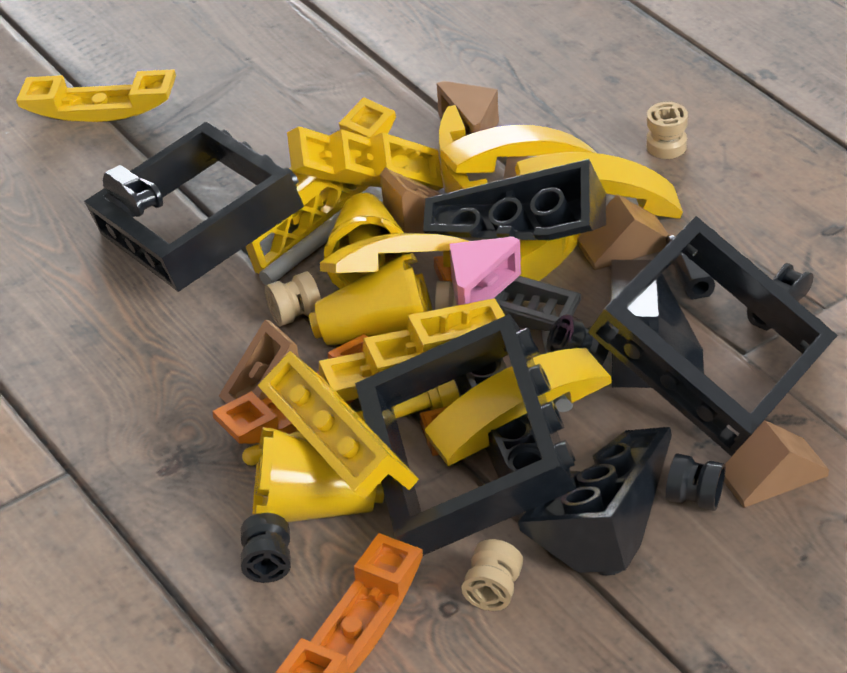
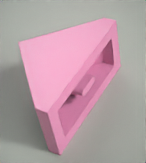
M505 237L450 244L451 278L456 305L493 299L521 275L519 239Z

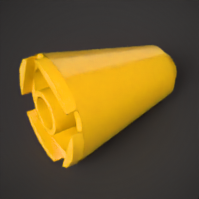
M370 193L355 194L345 202L324 247V259L341 248L357 241L374 236L404 232L378 197ZM410 252L378 253V268L402 254ZM327 272L332 283L339 288L370 273Z
M413 252L402 254L380 266L378 271L370 272L315 302V312L309 313L310 325L315 338L323 337L326 345H342L363 334L371 337L407 330L408 315L432 311L433 308L423 273L415 275L413 268L410 266V264L418 262Z
M263 427L259 448L263 449L262 457L259 458V463L257 462L252 514L268 512L285 518L287 522L372 512L374 503H383L384 492L381 482L363 499L346 484L306 439L273 428Z

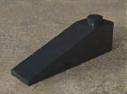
M590 159L425 198L423 231L425 234L493 239L515 237L521 240L550 241L593 231L605 226L606 192Z
M611 260V301L652 260ZM661 274L628 309L704 373L703 349L663 274ZM611 324V328L618 333L619 330ZM612 354V388H652Z
M670 427L625 430L593 455V466L581 472L571 471L576 490L526 511L518 521L520 531L578 573L598 572L600 575L610 576L626 571L643 540L672 437Z

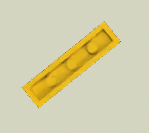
M293 172L299 180L296 187L304 204V207L300 209L302 210L299 226L294 232L288 233L292 214L245 246L255 273L259 274L340 211L351 196L362 193L369 186L350 184L345 188L342 182L324 180ZM326 187L330 188L325 206L320 210H316L320 192ZM270 233H274L271 250L264 256L259 242Z
M289 351L258 384V387L346 484L363 499L388 474L408 490L419 480L340 395L293 352Z

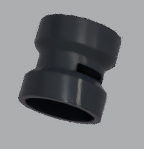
M566 314L554 323L546 344L547 353L564 349L587 348L601 366L607 358L609 350L588 333L592 326L586 328L580 319Z
M676 453L668 474L666 500L676 503L690 500L696 502L699 508L716 511L725 480V463L708 461L705 464L697 463L692 456Z
M267 512L252 515L243 522L241 526V544L243 546L241 570L247 578L255 582L269 583L278 581L289 573L291 568V556L288 549L290 528L285 518Z

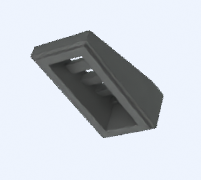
M519 276L499 293L495 299L504 315L511 314L519 328L528 327L529 329L550 331L554 323L565 314L574 315L581 301V293ZM513 299L514 301L513 303L507 302V300ZM524 301H530L527 308L522 306ZM540 303H546L542 312L536 310ZM556 304L564 305L559 317L551 315Z

